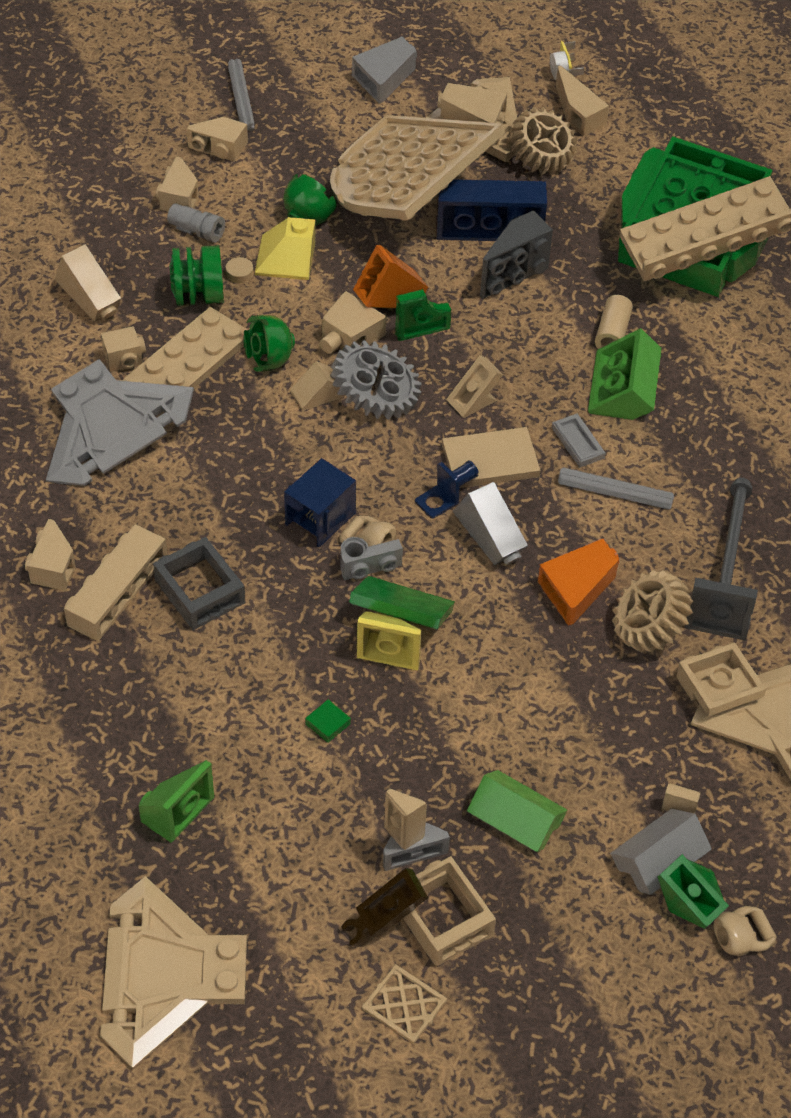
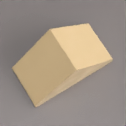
M316 361L290 389L291 394L302 411L346 396L338 395L340 387L332 385L335 378L330 377L333 371L330 366Z

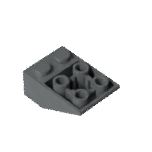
M534 210L511 220L484 256L480 297L482 299L490 295H496L503 289L514 284H520L524 279L535 274H541L548 269L553 229Z

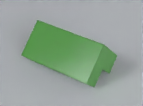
M499 770L483 776L467 809V812L536 852L545 848L552 832L560 827L568 811Z

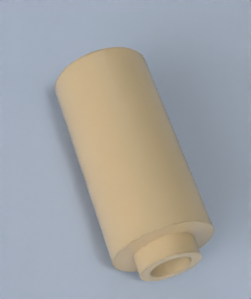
M612 295L606 300L595 338V345L598 349L626 335L633 309V304L627 297Z

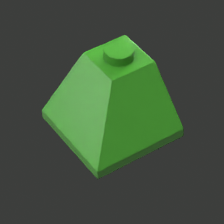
M205 760L161 782L153 791H148L142 797L139 804L141 822L172 843L214 799L212 764Z

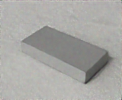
M578 413L552 422L553 431L579 468L605 459V451Z

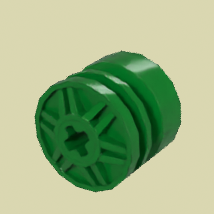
M220 245L201 246L200 259H194L191 247H186L187 260H180L179 248H172L173 253L169 264L171 291L174 294L177 306L184 305L183 293H190V303L195 305L197 292L203 293L206 304L224 303Z

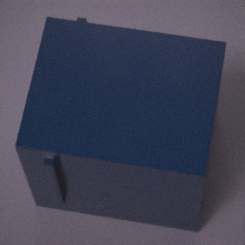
M321 458L284 491L285 525L288 526L294 521L317 537V547L322 546L356 514V480Z

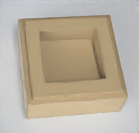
M668 783L662 809L666 811L676 809L695 813L700 793Z

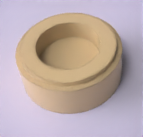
M233 258L226 264V276L234 283L248 282L253 277V264L246 258Z

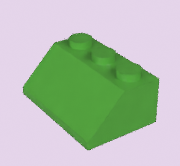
M641 328L597 350L588 407L590 414L634 420L654 410L661 347Z

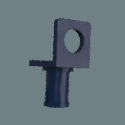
M468 460L451 471L443 462L438 463L437 485L417 497L415 503L432 519L458 505L459 487L479 476L476 465ZM430 497H439L442 499L443 505L439 508H430L426 501Z

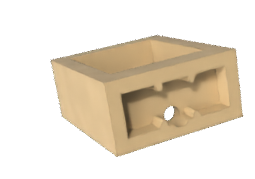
M452 856L443 861L436 860L430 863L424 871L416 875L426 894L448 883L472 917L435 938L415 909L403 918L436 967L494 935L496 918Z

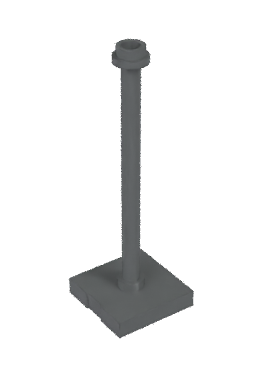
M737 478L730 486V493L734 499L720 580L716 582L695 577L691 595L693 603L690 605L693 613L687 616L689 624L685 625L686 629L745 641L758 590L731 584L745 500L752 495L753 490L750 481L746 478Z

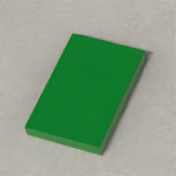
M367 576L351 592L349 600L353 605L433 629H438L452 613L455 601L371 576Z

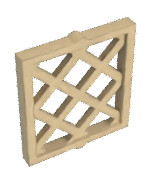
M395 964L384 980L377 985L376 990L362 1006V1010L414 1044L427 1026L432 1024L434 1017L447 1002V998ZM397 976L399 986L386 988V984L391 977ZM402 976L414 984L403 985ZM417 989L419 999L406 1001L405 991ZM422 989L433 997L424 999ZM400 992L402 1002L389 1004L387 993ZM383 994L384 1004L372 1006V1001L376 996ZM437 1002V1007L431 1014H426L425 1004ZM420 1005L422 1015L409 1017L408 1006ZM403 1007L405 1018L392 1019L390 1009ZM386 1010L387 1019L376 1011ZM423 1021V1025L417 1033H412L411 1022ZM406 1023L407 1032L398 1027L397 1024Z

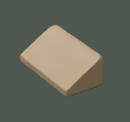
M393 789L386 791L384 828L402 849L406 850L424 838L427 804L418 798Z

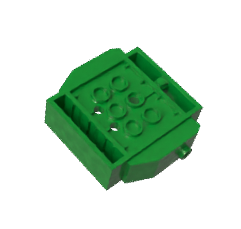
M672 136L665 151L655 147L649 149L644 153L637 168L633 171L631 179L622 194L621 229L771 176L772 178L773 170ZM619 236L618 262L636 268ZM768 238L762 242H754L742 246L736 251H728L717 255L711 260H703L692 264L686 269L672 271L665 274L662 278L719 298L726 281L734 282L756 265Z

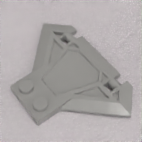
M100 359L56 385L51 391L66 413L46 482L85 486L93 481L89 475L90 473L99 469L104 474L166 435L167 432L163 428L173 422L179 427L186 422L194 387L116 380ZM163 411L165 412V413H163L162 415H160L159 417H157V418L155 417V416H157L158 414L162 413ZM91 458V459H90L89 461H87L86 463L81 464V463L84 462L85 460Z

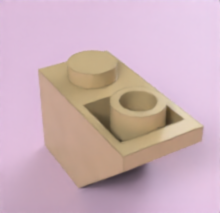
M221 117L189 125L187 128L188 148L235 162L248 143L247 124Z
M176 157L172 165L167 167L165 179L157 187L156 198L159 199L160 210L169 211L170 207L175 203L195 208L199 199L198 180L181 157Z
M48 519L44 529L39 530L37 534L34 552L29 553L27 556L25 570L29 573L30 583L66 591L76 568L73 549L56 522Z

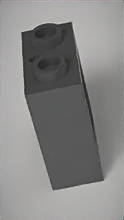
M207 537L191 542L184 548L170 555H165L153 563L155 582L192 631L246 603L244 584ZM206 559L225 584L191 601L172 576Z

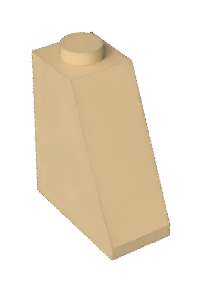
M447 83L444 92L440 93L437 105L438 108H441V119L503 124L507 114V92Z
M86 244L61 257L55 281L93 321L101 317L106 320L115 315L118 311L117 308L121 297Z

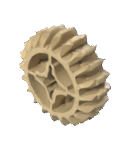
M533 107L516 117L509 129L508 143L512 145L510 152L516 153L515 160H521L523 167H531L532 173L539 170L541 176L546 172L552 175L556 171H562L573 160L572 157L577 150L575 147L577 139L574 138L575 130L569 129L570 122L562 121V115L558 117L554 115V110L548 113L544 107L539 109V111Z
M652 570L649 575L642 573L638 581L631 580V586L628 589L623 588L624 595L616 599L619 606L612 610L615 614V617L612 619L615 626L614 631L622 639V642L637 651H649L652 653L655 648L663 650L666 642L673 644V637L676 634L682 635L680 629L683 625L689 624L686 617L693 613L690 609L693 600L689 595L690 591L677 576H673L663 570L661 572Z

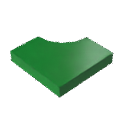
M423 289L397 295L395 335L398 341L450 329L452 310L448 303L437 304L430 302Z

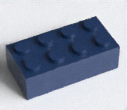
M453 179L447 188L438 193L436 216L437 240L496 241L511 220L533 210L545 221L547 211L546 181Z

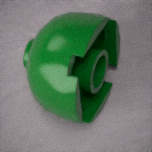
M295 174L287 184L283 195L285 209L288 211V217L315 220V225L325 222L335 211L337 203L333 196L328 199L324 194L327 189L322 184L305 174H302L299 178L298 174Z
M254 315L248 318L246 323L251 324L249 330H244L243 339L247 358L249 359L253 356L259 366L253 369L257 372H265L278 369L284 365L295 346V337L286 323L272 315ZM267 354V361L260 360L262 355Z

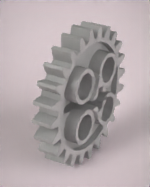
M365 340L362 341L361 345L355 341L351 346L345 345L342 351L339 350L331 366L333 371L330 377L335 378L332 385L340 387L337 394L346 395L345 403L354 402V410L357 411L363 408L366 416L369 415L370 411L374 412L376 419H379L381 414H384L387 420H390L392 415L396 418H400L402 413L407 415L418 401V397L421 394L419 388L422 384L416 381L419 374L411 372L414 365H406L404 363L407 357H397L398 351L395 349L389 352L386 344L382 348H378L376 341L371 346ZM381 365V372L375 383L376 389L373 395H371V389L377 377V369Z

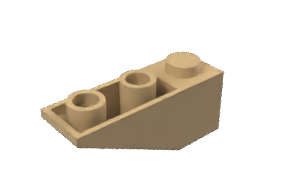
M561 65L558 66L556 88L566 121L570 122L569 125L582 136L607 125L609 105L576 79L573 74L569 73Z

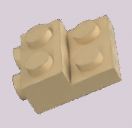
M735 642L726 646H717L711 651L697 656H689L680 661L678 665L677 679L691 701L697 699L708 717L765 696V686Z

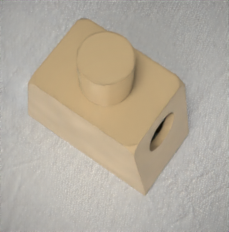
M346 291L322 319L323 338L319 342L320 347L327 354H331L338 347L343 350L345 345L351 346L354 341L361 345L362 341L365 340L370 345L386 335V316L372 307H366L360 299Z

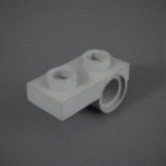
M359 537L345 539L341 544L340 564L344 580L352 578L362 579L371 573L379 571L389 572L398 566H402L403 548L399 539L370 547Z

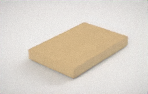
M527 427L442 438L444 455L448 468L451 471L468 460L472 461L479 471L478 477L473 478L459 488L487 485L492 482L501 483L540 477L541 470Z

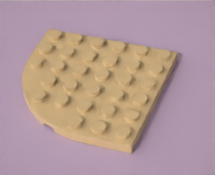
M386 115L347 148L338 159L340 165L332 169L330 184L334 196L341 206L362 216L394 218L402 221L410 220L424 205L430 203L435 195L447 188L454 178L461 175L472 162L478 160L482 153L496 144L497 140L505 134L503 124Z

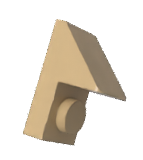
M480 355L446 400L462 417L466 418L497 401L490 394V391L503 374L486 357Z

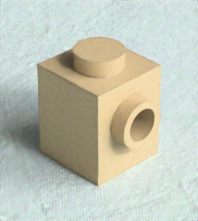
M134 326L101 333L103 353L110 372L130 369L143 363L142 354L146 353V347L143 337L137 336Z

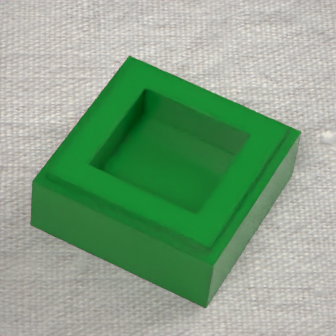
M328 699L305 718V724L329 743L351 724V718Z

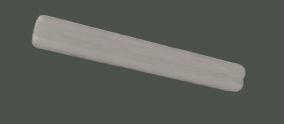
M238 58L235 60L231 59L228 62V69L239 122L247 124V131H253L255 128L242 62Z
M565 467L560 470L558 483L561 485L663 509H671L674 500L672 492Z

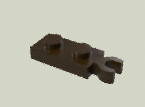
M405 868L357 906L356 910L360 917L346 920L341 928L343 931H352L356 928L357 934L349 943L351 946H362L367 942L369 935L379 938L429 897L414 870Z

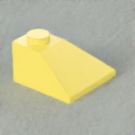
M288 217L264 233L261 239L255 275L309 280L316 242L315 220Z
M366 611L359 617L357 622V658L418 671L421 645L420 629L397 617L383 613Z

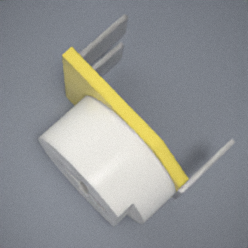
M561 41L560 52L550 54V68L555 80L557 68L560 65L573 74V76L584 74V67L572 69L571 61H574L575 53L569 54L567 51L575 49V41L568 43Z

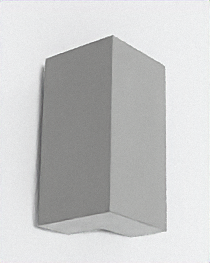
M670 809L610 854L617 869L631 874L637 889L642 893L651 895L661 888L657 876L681 854L686 859L695 862L712 848L695 813Z

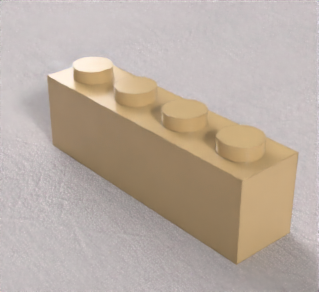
M136 524L128 533H124L120 537L115 549L110 554L104 556L94 574L89 575L85 579L79 592L75 596H71L66 602L64 612L67 626L99 641L154 574L153 563L167 555L166 539Z

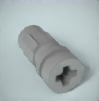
M177 203L173 204L168 211V223L175 225L176 229L191 235L196 233L198 237L215 243L219 241L224 233L225 219L210 212L202 213L199 210Z

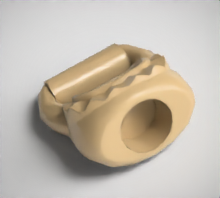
M355 516L339 536L342 543L345 539L354 537L360 528L367 524L358 537L363 539L368 547L393 541L396 536V529L392 524L379 522L370 516Z
M744 906L733 912H722L713 923L715 935L721 947L728 954L738 957L746 955L750 951H766L775 944L777 938L763 910L757 907ZM746 915L751 916L763 941L757 940L756 932L753 931L748 917H745Z

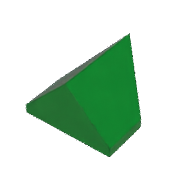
M683 854L657 876L668 910L705 929L729 907L723 899L714 872L709 868L686 859Z

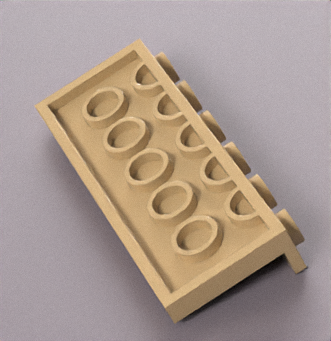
M771 176L622 228L620 229L619 236L643 281H647L653 278H661L665 274L678 269H686L690 265L703 260H711L717 255L728 251H736L742 246L754 242H762L770 236L787 233L791 230V209H789Z

